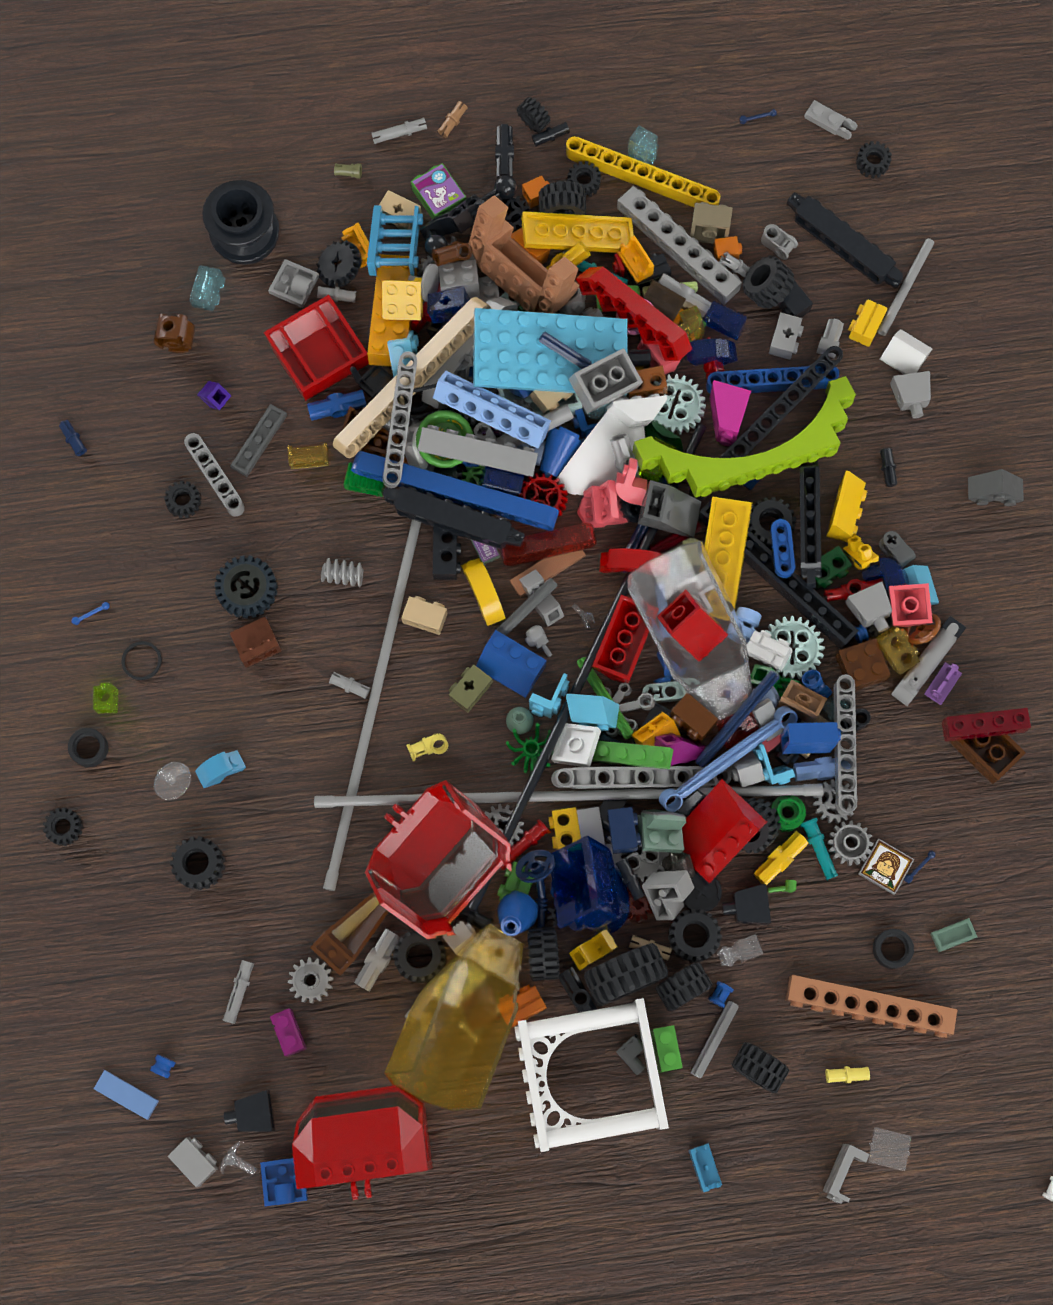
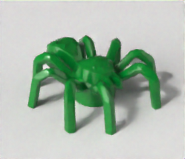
M536 723L534 740H532V737H530V740L525 738L526 742L522 741L516 729H513L514 737L523 747L514 748L506 741L507 747L513 752L523 751L511 762L513 766H516L519 760L526 756L524 773L528 772L529 758H531L530 770L532 772L538 760L537 756L539 757L543 749L540 746L545 745L551 730H548L546 739L538 743L539 723ZM548 762L546 764L547 768L550 767V763Z

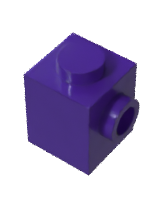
M208 381L197 394L210 408L220 410L231 397L219 383Z

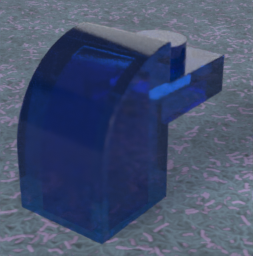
M879 558L880 566L873 565L867 567V570L862 572L865 581L884 578L886 589L888 590L889 586L910 585L905 569L899 563L889 558Z

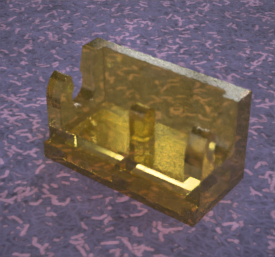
M322 443V446L300 448L288 446V463L290 468L300 469L329 466L327 444Z

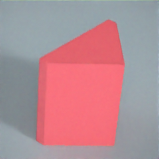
M929 583L889 586L892 626L912 627L933 623Z

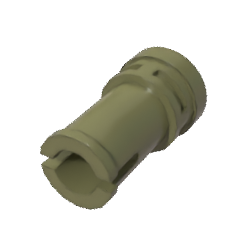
M335 163L334 175L351 176V178L361 179L362 164L357 163L354 165L352 163L351 165Z

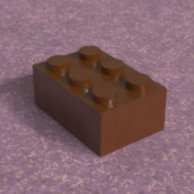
M1008 735L949 741L991 784L998 781L1026 754Z

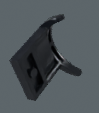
M372 365L363 376L359 374L356 367L352 366L350 368L351 374L358 386L372 399L394 378L392 366Z

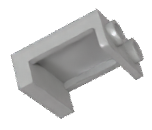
M843 1144L823 1189V1192L827 1193L826 1198L840 1204L843 1201L849 1203L850 1198L839 1192L853 1159L867 1162L870 1154L852 1145Z

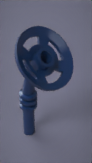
M535 850L526 854L519 860L516 866V875L521 881L526 883L536 882L538 898H536L539 907L537 928L545 927V912L548 910L546 908L548 906V903H546L548 899L545 893L544 878L555 867L553 855L546 850ZM537 857L547 858L545 862L535 860ZM527 862H529L525 867V872H522L523 867L526 865Z

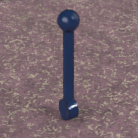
M772 109L770 112L750 117L741 116L739 122L745 124L753 119L766 116L774 117L777 115V111Z
M929 851L928 856L910 875L905 876L904 881L911 883L918 871L930 859L935 858L936 853Z

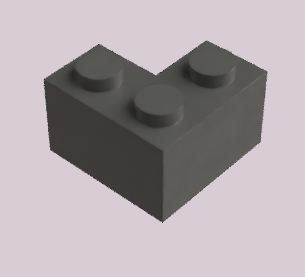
M1003 469L968 477V499L977 505H987L988 502L999 501L1005 506H1015L1016 503L1024 501L1023 479Z

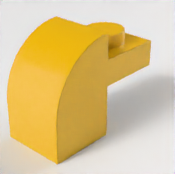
M605 929L589 941L572 950L569 954L580 971L612 952L617 945L613 937Z

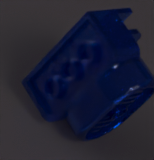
M587 835L551 853L555 859V867L551 872V885L554 892L558 927L563 928L569 925L574 931L589 928L597 933L607 930L609 934L619 930L628 918L630 902L627 885L623 884L622 881L624 879L619 869L614 866L613 856L609 848Z

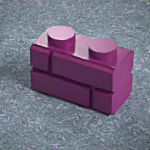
M289 1008L270 1016L272 1024L275 1025L274 1029L284 1056L288 1057L307 1049L292 1009Z

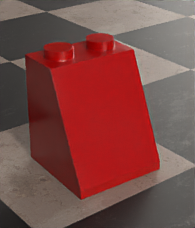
M686 589L657 616L668 633L698 662L708 656L728 636L724 628Z

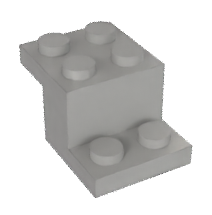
M465 260L439 266L441 294L461 292L462 307L473 297H478L485 303L488 299L499 298L498 286L488 276L478 278L476 260Z

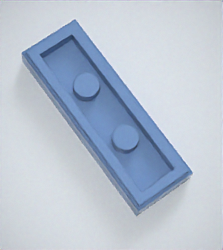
M104 1070L94 1087V1090L146 1120H149L159 1100Z

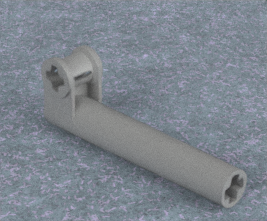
M567 404L543 415V417L551 420L548 431L574 418ZM483 422L478 423L474 428L477 440L485 441V438L497 440L496 444L504 445V442L515 444V448L525 443L508 434L496 438L491 427Z

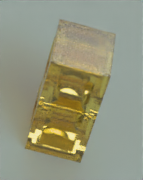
M893 626L876 637L880 649L893 670L901 675L920 662L917 657L919 652L913 644L910 645L907 640L909 636L903 628L900 629ZM897 636L896 644L891 645V640ZM907 653V658L901 661V656Z

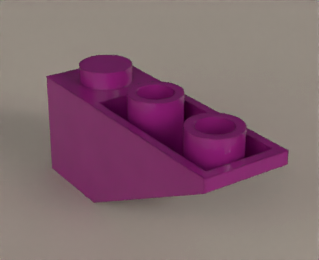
M673 733L656 736L654 746L670 747L673 749L671 766L696 760L707 747L704 744L693 742L690 739Z

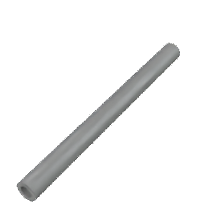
M927 238L877 331L880 335L885 336L934 245L932 239Z

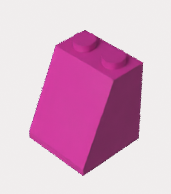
M714 380L709 399L715 438L721 445L731 446L737 440L751 391Z

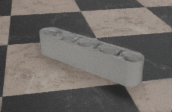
M195 433L187 435L184 443L188 452L228 513L234 517L243 514L245 507L240 496L201 437ZM194 442L199 443L196 447H191V444ZM204 457L209 458L206 462H200ZM214 472L219 473L215 478L210 477ZM224 487L229 488L225 493L220 492ZM239 503L236 508H230L231 504Z

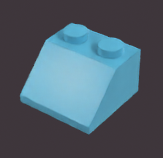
M566 695L572 722L578 725L595 726L603 731H608L609 728H616L619 704L604 696Z

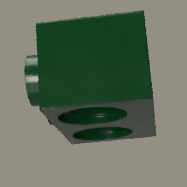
M839 546L821 556V572L825 574V577H815L816 590L821 587L826 589L833 584L832 580L837 577L842 579L850 573L849 569L852 564ZM832 562H839L841 568L834 567Z

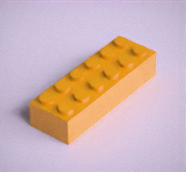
M379 254L381 258H409V256ZM381 266L377 268L367 353L369 365L391 366L387 342L389 340L407 338L409 331H411L412 320L382 318V281H408L410 276L409 266ZM415 268V274H414V276H417V272H418V269H417V268Z

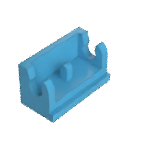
M709 1144L689 1149L688 1151L701 1191L707 1192L710 1189L721 1187L722 1183Z

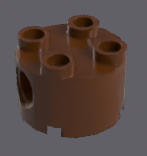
M159 314L153 342L161 349L164 346L168 347L170 352H189V349H192L195 325L188 321L187 316L178 314L176 317Z

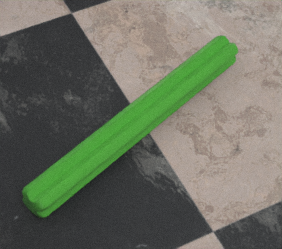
M582 657L577 661L580 669L586 657ZM592 668L587 678L597 696H604L613 701ZM619 710L616 726L623 737L629 739L634 732Z

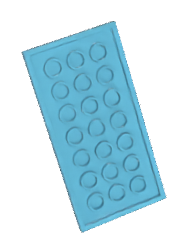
M475 308L473 387L576 393L568 379L574 373L580 371L581 368L539 342L542 333L547 332L589 359L593 364L623 348L627 352V319Z

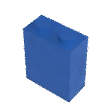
M837 722L788 723L780 734L782 754L830 753L841 740V730L838 729Z

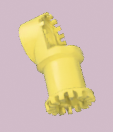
M437 733L427 738L424 737L422 741L413 745L407 744L406 746L412 760L415 761L416 758L425 754H443L448 749V742L444 735ZM436 741H444L441 747H433Z

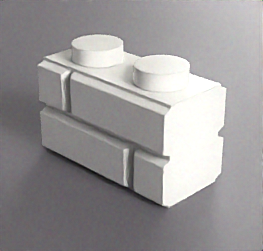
M755 630L744 649L745 654L782 672L792 653V649L789 647L790 643L780 638L776 641L771 638L772 635L764 630H761V632Z

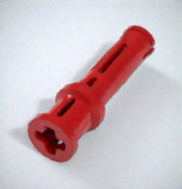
M540 819L537 820V823L530 830H525L524 836L511 847L510 863L517 859L531 845L536 846L538 844L537 841L545 834L551 833ZM503 863L500 868L504 871L507 867Z

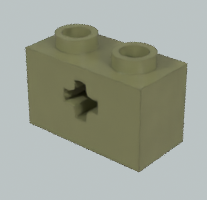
M475 665L471 668L467 667L462 673L461 677L463 678L459 683L455 682L449 689L450 700L467 713L470 712L493 684L492 678ZM466 685H467V686L473 685V690L468 689V690L466 691Z

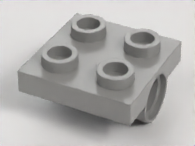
M285 259L268 290L269 294L303 308L319 278V273Z

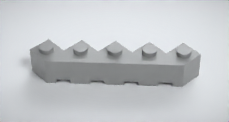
M502 297L488 299L486 302L492 309L517 311L518 304ZM474 334L439 368L424 386L436 384L445 371L468 381L469 369L473 366L472 346L474 345ZM436 388L423 390V402L437 409L448 407V405L433 399Z

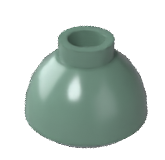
M524 707L511 709L506 717L508 729L513 732V729H516L517 734L527 733L534 723L532 713Z

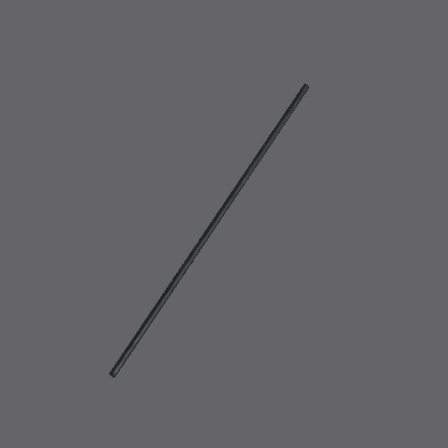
M703 424L697 425L684 453L694 455L706 430V426ZM673 482L670 486L678 489L681 482ZM648 527L638 549L649 550L658 529ZM627 571L569 694L581 693L593 668L592 665L621 595L627 596L638 572ZM567 699L503 831L504 836L509 842L570 716ZM493 876L469 902L468 909L477 912Z

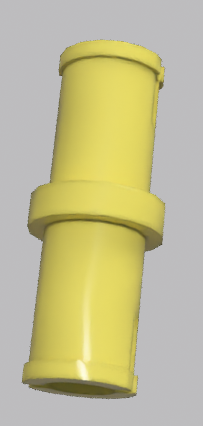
M846 1066L844 1069H826L825 1076L827 1083L843 1081L851 1083L852 1081L870 1080V1071L868 1067L850 1068Z

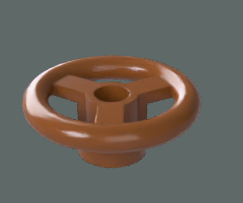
M932 613V620H934L935 625H918L911 635L909 632L912 627H905L903 632L905 640L911 644H922L931 641L940 630V618Z

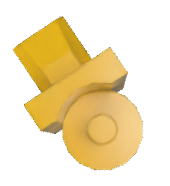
M858 535L847 540L848 546L843 548V552L854 561V566L858 570L867 569L870 563L879 561V556L872 551V547L868 544H863Z

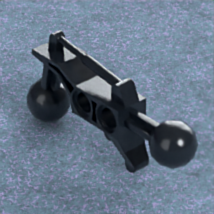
M508 175L498 177L494 183V189L483 197L479 198L474 194L451 211L434 218L421 227L419 230L426 241L425 252L428 256L432 258L433 249L448 245L447 240L443 236L455 232L463 233L473 226L478 207L495 195L498 199L512 198L517 191V183L514 178Z

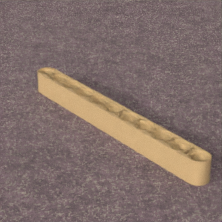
M478 297L471 298L416 354L417 366L414 388L422 387L474 334V309H492L490 305ZM410 360L406 366L413 365V361ZM397 375L334 439L333 447L345 457L352 458L391 419ZM402 377L400 383L407 386L410 384V380L407 377ZM403 396L397 398L399 404H405Z

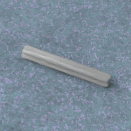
M727 1002L691 1070L692 1075L702 1078L739 1008L734 1002Z

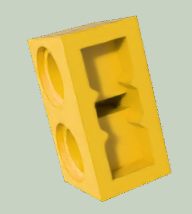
M576 807L552 811V817L548 818L550 829L555 831V836L552 837L553 849H557L558 854L582 850ZM565 816L569 819V823L562 826L558 823V818ZM564 836H569L573 842L565 846L561 843V839Z

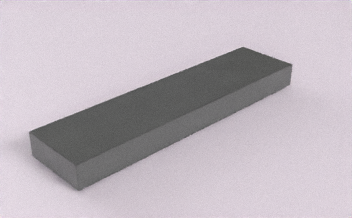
M272 404L269 405L230 465L231 469L248 477L287 417L285 411Z

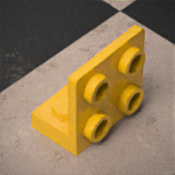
M415 278L413 281H382L383 319H422V278Z

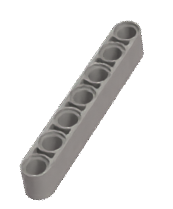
M410 351L404 352L398 362L383 472V483L388 488L397 487L402 476L417 366V357ZM410 358L413 361V365L405 366L402 360ZM407 377L410 380V384L404 386L400 383V379ZM403 396L407 398L408 403L401 405L398 403L397 398ZM396 416H403L405 423L397 424L394 418ZM399 435L403 441L400 444H396L392 441V437ZM396 454L399 456L400 461L392 463L389 456ZM393 473L397 476V481L391 483L387 480L386 476Z
M845 674L841 675L834 684V722H837V727L841 730V740L835 746V807L837 812L843 816L851 814L857 807L855 681L850 675ZM846 682L849 689H842L839 683ZM840 702H847L849 709H843L840 706ZM840 722H848L850 728H842ZM841 741H847L850 744V748L844 749L841 746ZM841 761L849 762L850 769H844L841 766ZM841 781H848L850 783L851 788L844 789L841 785ZM842 801H848L851 804V809H844L841 804Z

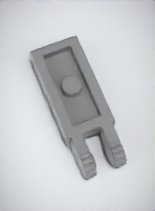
M815 100L804 116L805 119L844 139H850L852 136L851 132L847 129L854 131L858 127L856 122L849 118L846 119V117Z

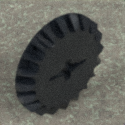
M347 240L333 241L331 245H327L325 250H321L322 254L318 257L319 262L316 265L318 267L317 273H319V278L323 283L330 287H342L349 284L357 276L362 260L359 249L353 243ZM339 259L341 263H339L337 267L335 263H337Z

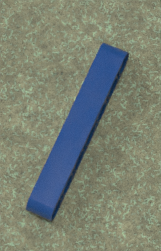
M810 366L713 372L708 376L706 390L709 394L711 393V382L714 380L733 385L730 381L735 380L739 384L733 386L750 390L751 393L786 391ZM816 366V367H815V371H816L817 373H819V374H823V373H824V370H823L822 367H820V366ZM837 367L828 374L833 379L825 377L814 389H826L829 381L838 379L839 370ZM787 377H793L795 381H789ZM774 378L777 382L773 383L770 382L768 379ZM754 379L758 383L753 384L749 380ZM808 380L801 381L804 387L811 386Z

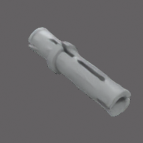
M423 117L412 122L405 121V124L371 132L373 138L380 136L373 139L374 144L407 134L410 136L414 132L426 130L427 125L423 124L426 123L425 118Z
M241 961L239 972L233 981L235 983L223 1021L232 1024L236 1023L244 993L250 984L248 981L254 963Z

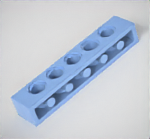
M445 371L437 382L433 399L442 404H446L459 412L488 424L530 446L539 448L544 441L551 420L482 387H473V383L448 371Z

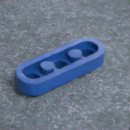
M778 519L773 522L770 529L774 569L779 577L788 578L795 570L791 526L788 521ZM777 529H782L783 533H778ZM783 547L786 551L780 552L779 548ZM786 566L788 570L783 571L781 567Z

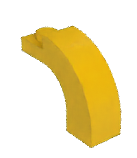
M478 558L461 565L487 626L506 619L483 562Z

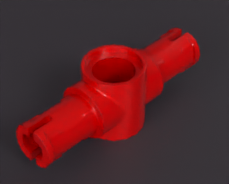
M879 578L865 582L864 580L853 579L848 584L840 585L839 588L824 590V597H826L825 600L827 602L839 599L847 600L848 596L854 594L850 591V587H855L859 592L879 582H883V580Z

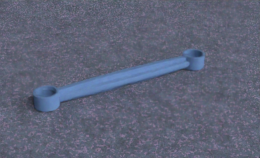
M788 706L779 707L772 721L729 749L676 790L672 788L664 790L659 797L660 804L669 812H675L680 809L683 798L733 765L780 728L785 729L788 723H797L798 716L796 712ZM790 713L789 718L785 722H781L783 716ZM676 796L675 800L671 804L666 805V802L670 797Z

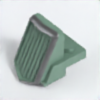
M656 809L643 810L641 815H637L638 833H640L642 840V851L682 853L684 851L682 827L686 824L685 815Z

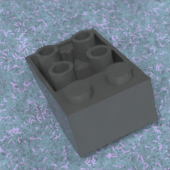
M650 480L647 484V491L640 509L638 524L694 538L701 501L670 485Z

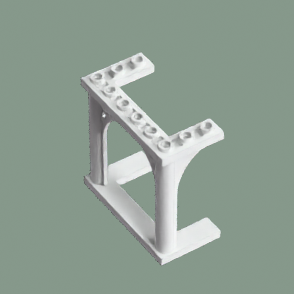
M644 998L636 999L633 1003L543 1020L526 1022V1020L518 1021V1026L514 1027L517 1041L522 1043V1048H518L520 1061L525 1060L526 1069L522 1070L524 1083H529L530 1091H526L527 1102L533 1105L534 1113H530L531 1125L537 1128V1134L533 1136L535 1147L540 1148L541 1152L549 1151V1148L654 1128L658 1130L669 1128ZM634 1022L639 1024L655 1108L598 1119L577 1118L561 1109L550 1094L546 1078L547 1065L555 1048L569 1036L580 1032ZM545 1036H549V1038L556 1036V1041L551 1044ZM537 1041L545 1043L548 1047V1052L544 1055L537 1053L533 1047L534 1043ZM532 1055L543 1060L542 1067L536 1066L538 1062ZM536 1073L541 1075V1077L536 1078ZM540 1081L545 1082L544 1087L539 1086ZM539 1091H544V1093L540 1097ZM545 1100H548L550 1102L551 1108L548 1109L543 1115L542 1111H544L546 1107L545 1104L543 1105V1102ZM553 1111H558L560 1114L559 1122L554 1126H549L547 1124L548 1115ZM568 1118L571 1121V1125L565 1124L566 1127L561 1128L564 1119Z

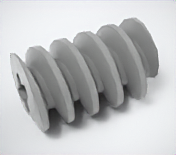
M328 558L322 567L321 582H324L327 578L328 583H332L334 579L336 584H339L342 580L343 585H347L350 580L351 586H355L358 582V586L361 587L363 581L361 562L358 563L357 567H354L353 561L350 562L349 566H346L345 560L339 565L338 559H335L334 563L331 564L330 558Z

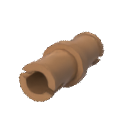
M458 101L451 113L446 115V120L438 129L440 135L444 132L443 137L445 138L448 137L454 126L460 123L459 119L468 109L465 104L461 106V101Z

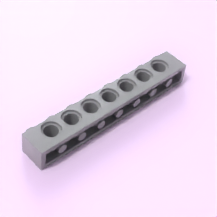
M632 186L618 199L617 209L625 217L632 218V223L723 305L740 291L742 283L740 278L728 271L727 267L720 263V261L718 262L709 250L700 246L696 238H691L681 225H677L669 214L663 213L654 201L651 202L642 190ZM667 230V231H669L670 233L666 234V233H664V232H662V231ZM681 242L684 245L679 246L676 243ZM694 254V255H696L697 257H696V258H692V257H690L689 255ZM707 266V267H710L711 269H710V270H705L703 267ZM716 279H723L724 282H718Z

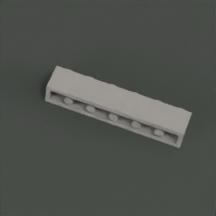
M428 425L427 428L422 427L418 445L419 452L533 477L538 453L534 452V448L524 446L523 450L517 449L515 444L504 442V445L496 444L497 440L485 438V441L477 440L476 435L466 433L464 437L458 435V431L450 429L442 432L439 431V427Z

